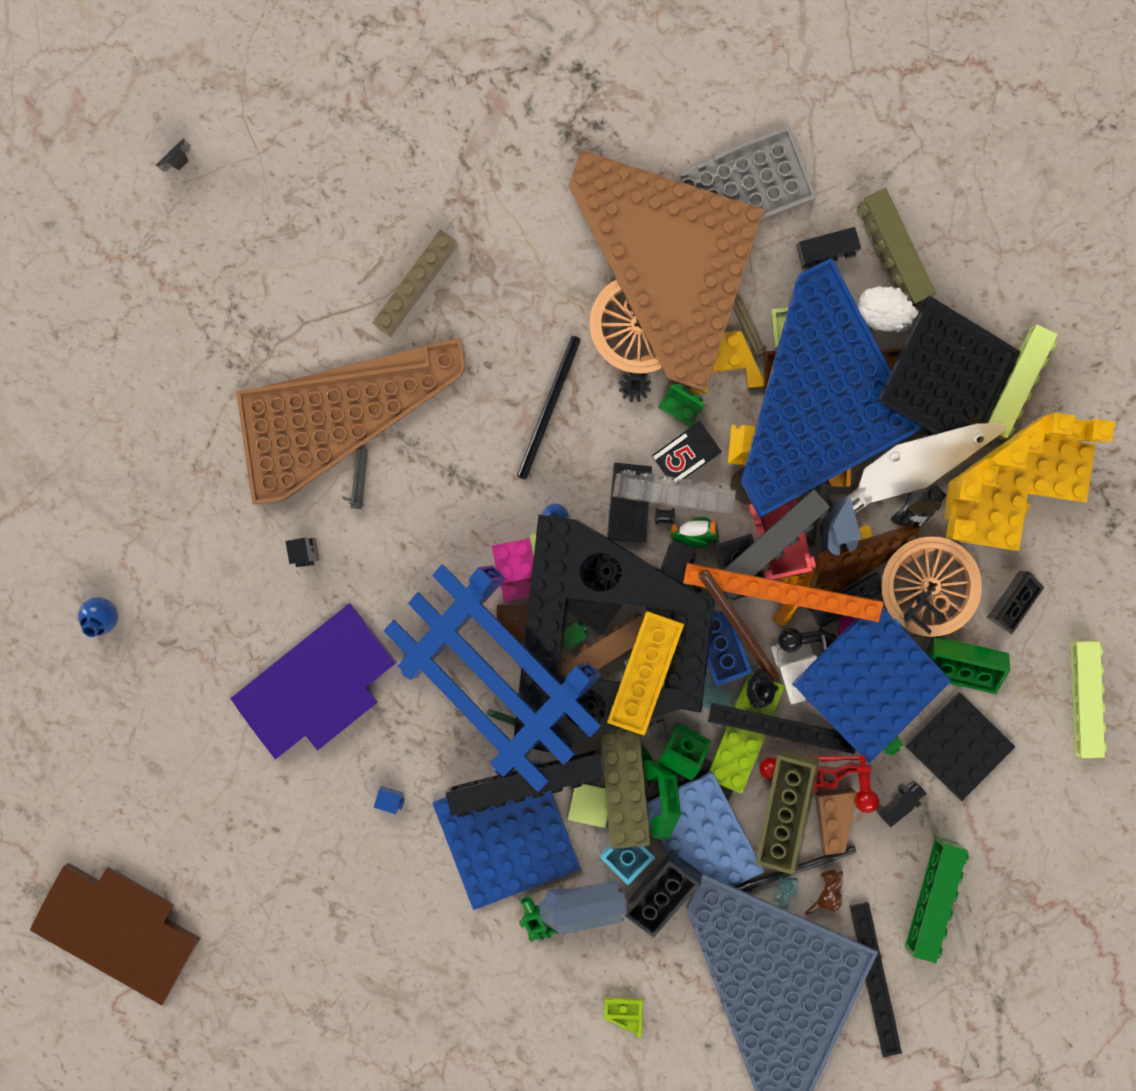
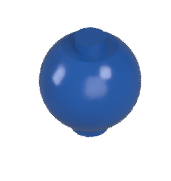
M91 598L85 601L78 611L79 625L82 628L83 634L88 637L109 633L118 621L117 608L106 598Z

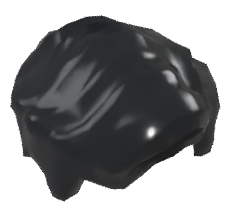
M759 668L748 681L747 697L750 705H753L754 708L770 705L774 700L776 691L779 690V687L773 683L770 675L763 668Z

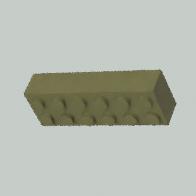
M887 188L865 197L857 206V214L865 222L866 233L869 237H872L874 250L882 258L881 264L884 271L890 275L891 286L893 288H900L901 292L908 296L907 301H911L912 306L924 302L928 296H934L936 292Z
M623 728L601 735L611 849L652 846L642 736Z
M782 749L777 755L756 864L794 875L797 870L820 764L819 758Z

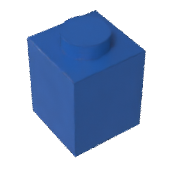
M381 786L373 808L396 814L398 809L402 810L405 799L402 798L403 792Z

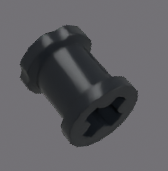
M655 508V524H675V508L671 510Z

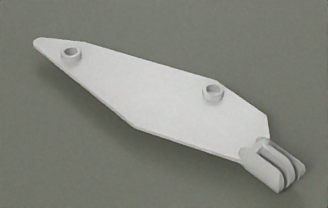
M977 423L895 445L863 469L858 488L845 498L849 497L851 499L854 512L857 513L869 503L926 488L1003 433L1006 426L1003 423Z

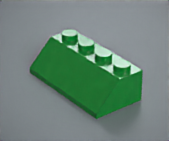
M937 636L932 638L927 648V656L951 680L949 684L997 694L1010 672V658L1007 652Z

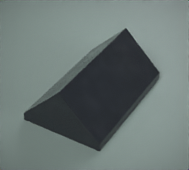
M1018 571L987 618L1012 635L1044 589V586L1031 572Z

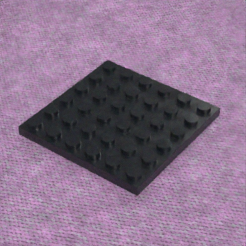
M928 296L877 402L934 435L977 423H987L1021 351L935 298Z

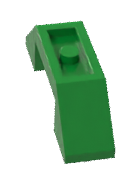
M645 760L646 780L658 781L662 816L651 818L653 838L669 839L681 816L677 777L667 767L657 763L658 761Z

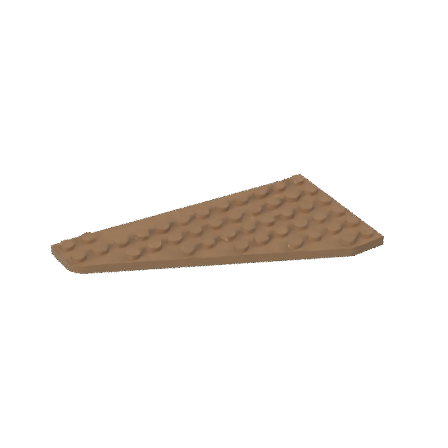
M462 340L441 341L276 384L236 391L252 504L286 500L358 448L457 381L465 370Z

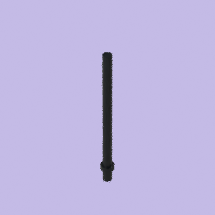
M853 845L847 847L845 853L824 855L801 863L794 874L857 853L856 848ZM779 871L753 881L747 880L744 884L735 887L751 892L754 888L791 876V874Z

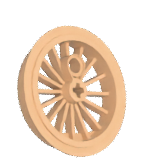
M616 280L611 282L598 295L591 310L590 332L595 347L606 361L621 370L631 373H648L661 369L662 367L654 353H652L642 329L639 326L635 327L638 320L635 314L628 310L627 299L623 307L615 298V296L623 292ZM610 301H613L630 319L607 310L606 306ZM603 313H606L627 323H602L601 319ZM602 327H629L606 337L602 333ZM629 332L613 349L606 342V340ZM634 334L624 358L616 354L615 351ZM636 335H638L637 359L628 360L627 356ZM641 336L649 355L640 357Z
M922 537L904 544L889 559L882 577V596L889 614L893 619H897L904 629L921 636H942L961 628L975 613L982 593L981 575L973 557L956 542L942 537ZM937 550L930 573L928 553ZM944 551L950 557L935 575L941 552ZM922 555L924 557L925 574L916 559ZM953 559L960 564L958 569L939 578ZM913 561L921 577L907 567L906 564ZM903 567L920 582L895 574L898 569ZM963 570L965 581L940 584L943 580ZM894 578L918 584L919 586L894 589ZM928 582L933 583L931 587L932 597L928 602L940 611L945 619L943 622L935 623V615L930 611L931 624H925L932 630L930 634L926 633L913 621L908 627L905 626V613L898 606L912 597L921 594L923 591L926 593L929 586ZM966 584V594L962 595L945 590L941 586ZM919 589L899 601L895 599V591ZM942 592L964 598L960 608L953 604ZM938 598L944 601V605L940 609L935 605ZM916 600L912 603L910 607L914 608L917 605ZM925 606L919 611L918 619L920 621L922 620ZM951 606L956 610V613L949 618L945 611Z

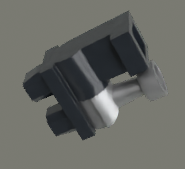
M914 780L907 786L902 783L897 786L900 790L892 792L891 801L885 806L879 805L877 810H875L890 828L910 813L914 807L918 808L922 805L919 800L927 793Z

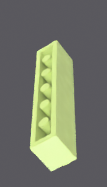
M1038 324L1030 328L1019 350L1021 353L987 422L1003 423L1006 426L1005 431L996 437L1000 440L1012 436L1015 427H1013L1015 421L1019 420L1022 416V407L1024 403L1029 401L1032 395L1030 391L1033 385L1035 386L1040 379L1038 374L1041 368L1046 366L1049 360L1047 356L1057 344L1055 339L1058 334Z
M1070 641L1075 756L1079 758H1105L1107 744L1104 741L1106 724L1103 721L1105 704L1102 698L1105 688L1102 683L1104 667L1101 664L1103 647L1100 645V641Z

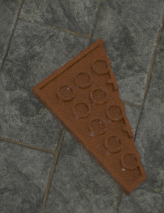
M917 524L913 526L907 525L860 540L856 549L852 552H849L845 545L839 547L840 555H834L830 551L820 553L810 587L840 592L890 559L904 544L917 539L920 527Z

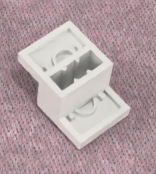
M779 644L770 646L780 681L785 686L790 704L807 700L792 683L818 658L813 654L811 645L803 644L798 651L793 653L783 651Z

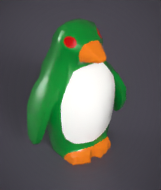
M696 517L681 526L673 524L669 537L671 540L693 548L707 547L708 543L719 542L717 520L711 521L707 517Z

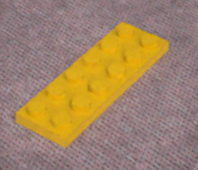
M646 611L607 723L645 735L684 623Z

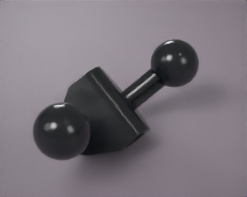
M787 628L779 634L778 644L783 651L793 653L798 651L803 644L819 642L822 654L838 637L834 633L831 634L822 628H818V631L800 633L794 628Z

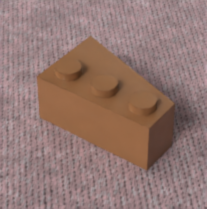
M853 788L815 793L821 847L826 855L845 853L855 806L854 799L857 794Z

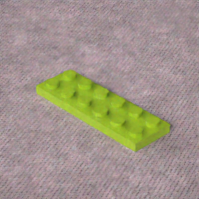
M754 673L747 675L734 708L773 716L785 686L773 682L779 687L773 702L767 707L754 708L753 705H750L747 697L748 681ZM726 726L709 772L713 771L719 785L743 794L765 734Z

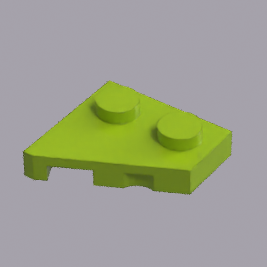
M604 997V1019L611 1023H616L620 1028L627 1029L636 1034L637 1037L642 1038L643 998Z

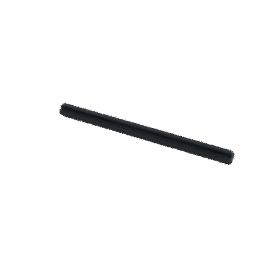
M571 336L517 473V477L526 480L581 342L579 337Z

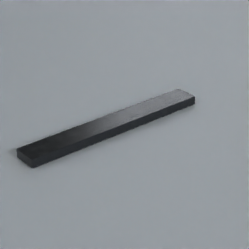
M711 703L707 722L855 754V749L837 730Z
M868 902L850 905L856 940L878 951L865 981L882 1056L888 1057L902 1054L870 905Z

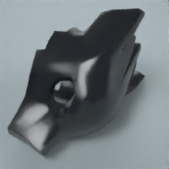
M938 485L931 489L915 490L908 497L902 509L891 517V520L900 524L909 522L911 526L917 524L918 527H921L935 514L936 510H940L941 503L947 494Z

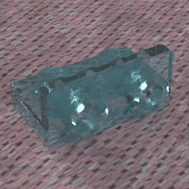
M705 681L702 707L710 709L711 703L728 706L733 693Z

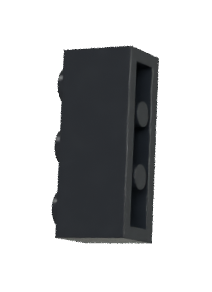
M855 227L803 240L796 245L802 268L808 266V269L830 258L834 262H837L838 258L844 256L845 259L853 258L861 250Z

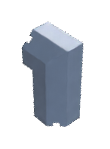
M614 880L568 890L565 888L548 890L545 899L539 903L540 919L562 935L624 922L625 918L622 916H626L627 913L625 896L623 892L619 893L618 888H621V886Z

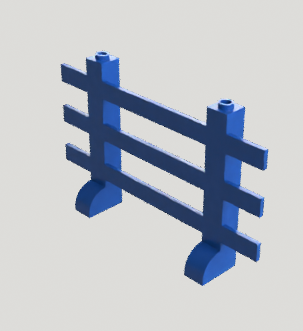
M441 564L432 576L455 601L441 615L419 592L413 596L408 604L431 627L418 643L396 620H392L385 628L384 632L407 655L399 663L398 667L402 675L410 680L418 678L423 672L500 752L490 762L493 770L498 775L505 777L516 769L539 792L549 780L526 756L541 741L563 765L569 761L575 754L574 751L552 730L565 714L589 737L601 727L578 700L602 675L589 662H585L575 666L566 677L564 684L561 685L483 605L506 578L493 565L478 567L469 579L470 584L466 588ZM471 617L551 697L537 713L458 633ZM446 645L525 724L512 740L495 725L434 661Z

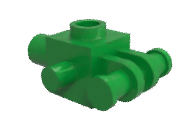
M531 896L521 900L525 912L519 924L521 928L526 927L530 942L537 939L541 941L544 940V937L548 939L554 934H559L540 919L539 905L535 906Z

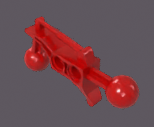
M808 754V756L819 758L820 762L859 760L860 764L849 762L838 767L819 765L814 793L817 792L818 786L836 788L838 780L849 773H858L860 791L854 799L856 808L866 814L877 810L880 800L878 795L871 789L870 772L872 765L866 764L864 755L812 756ZM773 757L764 759L759 766L761 777L769 782L773 780L777 760ZM826 773H832L835 779L833 781H827L824 778V775Z

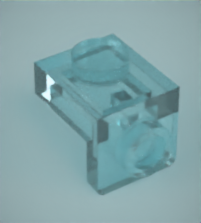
M779 877L778 888H775V900L779 901L780 908H788L789 896L797 894L798 878Z

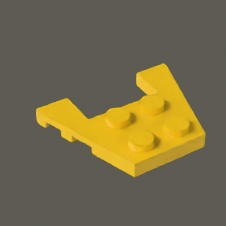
M742 332L724 333L712 372L745 369L747 389L764 387L763 377ZM708 385L705 392L691 388L690 395L708 393Z

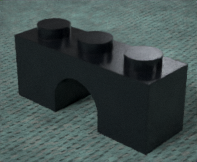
M299 538L285 541L289 564H295L296 567H307L315 565L314 561H319L316 538Z

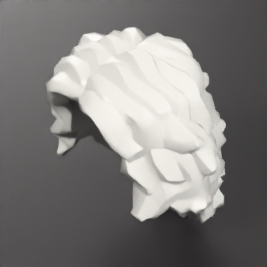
M877 286L872 289H866L861 294L857 306L867 326L875 331H894L897 333L907 331L913 327L919 313L912 306V302L907 301L908 296L901 292L900 288H893L892 286Z

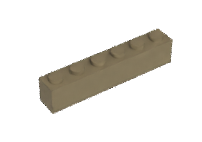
M441 229L438 231L372 322L375 327L389 337H392L458 246L455 239Z

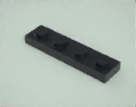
M874 572L841 593L872 599L882 593V580L879 573ZM816 609L811 610L820 628L843 616Z

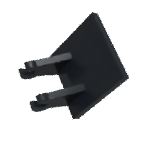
M930 589L926 593L923 591L916 599L917 605L914 608L910 607L904 614L905 626L908 627L913 621L928 634L932 630L915 617L922 607L925 606L940 619L944 617L940 611L928 602L932 597Z

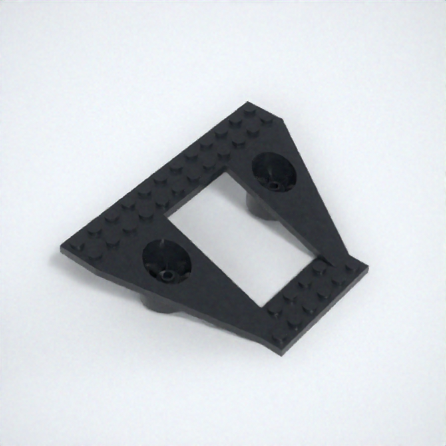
M539 514L524 647L563 685L568 676L560 675L568 598L674 610L673 620L684 623L666 674L665 686L661 688L651 719L680 709L698 713L702 712L715 600L711 594L698 593L578 519ZM605 553L609 554L608 562L602 557ZM613 557H614L618 562L613 563ZM599 560L601 565L599 568H596L597 561ZM596 570L599 571V578L596 576ZM600 580H606L605 587L599 582ZM611 580L616 583V586L610 589ZM521 667L518 695L537 713L551 697ZM598 679L590 687V690H593V695H590L587 691L584 694L586 699L584 701L578 700L594 719L595 714H598L601 718V721L598 722L601 727L591 737L567 714L562 717L552 730L569 746L621 729V727L607 723L621 682ZM606 709L605 715L601 710ZM517 716L514 736L525 726ZM541 741L534 747V750L551 752Z

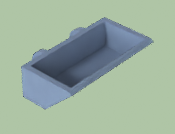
M847 497L833 500L831 508L828 509L829 514L823 518L819 526L822 537L821 549L823 552L830 551L834 555H840L839 547L846 545L849 552H852L858 545V539L862 538L851 499Z

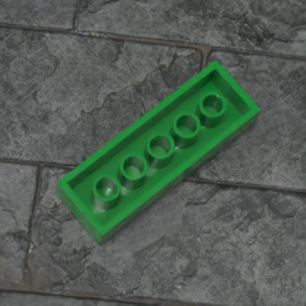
M937 836L934 839L905 943V948L914 958L935 964L942 955L941 945L948 933L946 927L948 921L952 919L953 902H956L958 898V884L963 880V866L967 864L969 858L968 850L958 842Z

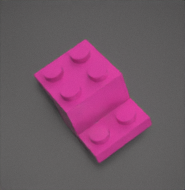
M530 538L492 545L496 569L506 578L501 584L504 602L529 597L534 558Z

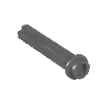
M365 448L357 449L352 499L349 502L352 509H362V506H364L362 500L368 450Z

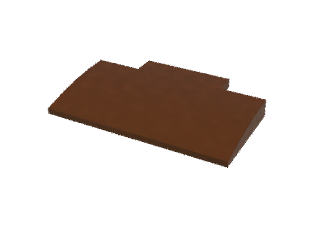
M70 863L61 869L30 928V931L160 1005H163L201 939L167 919L175 905L110 867L106 868L102 877L98 880Z

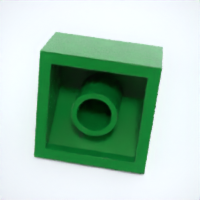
M676 723L657 763L692 781L702 767L711 740Z

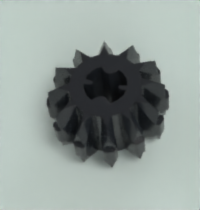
M629 372L630 378L624 374L623 378L626 381H619L620 385L625 386L619 389V392L626 391L623 398L626 399L628 395L631 396L629 399L631 403L634 397H636L639 403L641 401L640 395L646 399L647 395L643 391H651V388L645 387L651 384L650 380L644 381L647 374L639 377L640 373H636V376H634V373ZM632 382L634 384L635 382L639 383L638 391L636 389L634 391L631 390Z

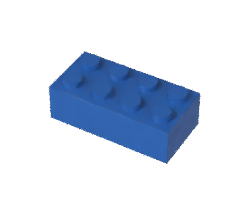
M722 610L720 612L714 611L707 664L715 686L752 673L740 637Z

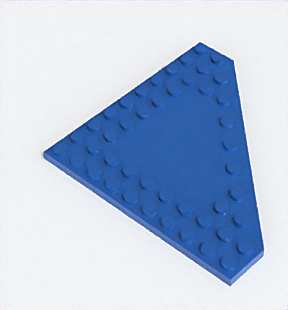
M832 258L800 273L795 281L741 479V484L759 517L766 515L921 430L920 426L877 402L891 370Z

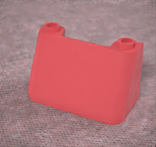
M795 498L762 517L758 516L755 508L750 504V511L755 520L754 525L758 538L795 506L801 498ZM804 531L798 536L799 541L792 547L788 545L783 549L785 553L779 559L773 558L768 563L770 567L764 571L765 578L780 581L813 572L816 563L814 555L810 556Z

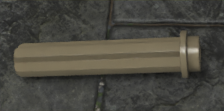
M736 298L733 309L751 344L752 353L759 356L766 351V345H763L742 299Z

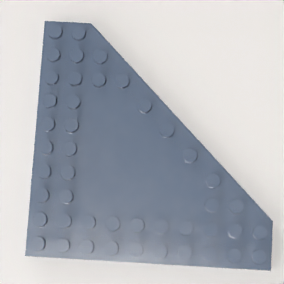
M702 873L701 884L691 895L686 909L755 1091H813L878 951Z

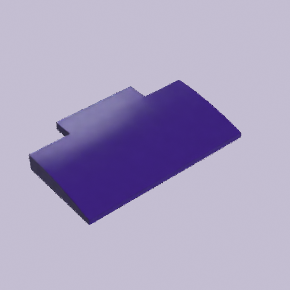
M349 603L230 699L275 760L305 736L318 751L378 703L367 686L394 666L397 661Z

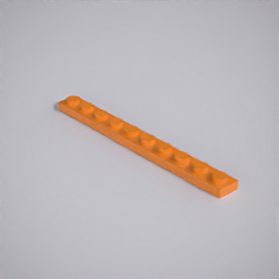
M687 563L683 579L685 584L705 587L698 574L702 570H708L721 590L725 592L876 622L880 620L883 607L882 601Z

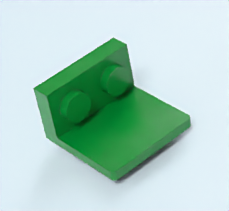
M678 383L676 386L672 384L658 408L691 427L705 406L702 402L703 399L696 394L691 396L686 392L687 389Z

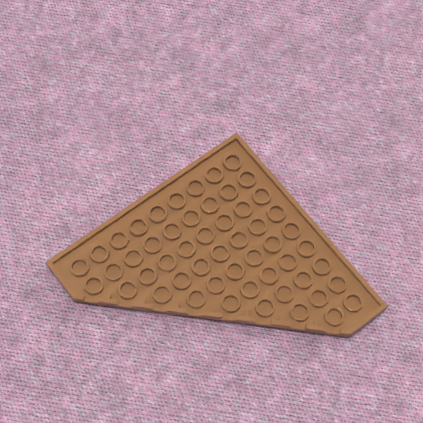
M581 150L569 184V189L575 197L580 211L613 271L615 279L623 291L633 314H635L646 339L651 345L652 351L660 363L667 380L705 392L764 209Z

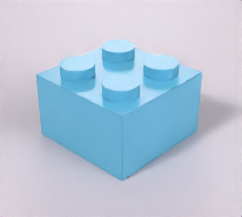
M609 843L600 852V858L627 885L655 858L654 852L648 846L611 849Z

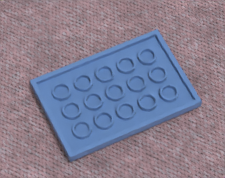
M713 771L678 787L681 816L670 838L660 839L667 853L669 854L672 850L701 873L731 886H736L763 873L762 866L756 864L757 856ZM659 796L648 802L650 821L651 818L662 816Z

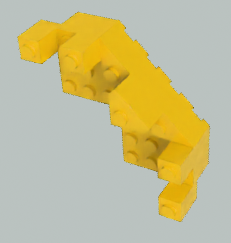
M1056 412L1035 419L1031 424L1017 432L1002 445H999L984 458L949 482L943 520L948 521L946 539L1019 551L1028 494L1087 503L1096 445L1080 443L1078 441L1099 444L1112 442L1115 421L1102 419L1080 420L1075 419V415Z

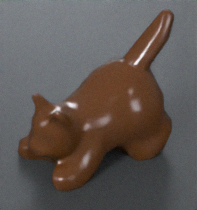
M832 869L821 873L826 885L818 900L806 910L805 915L813 914L819 907L833 912L841 907L842 895L839 893V890L843 884V871L837 873Z

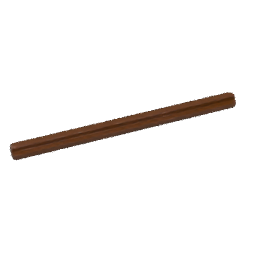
M702 570L698 577L760 667L767 671L771 680L776 681L779 673L708 570Z

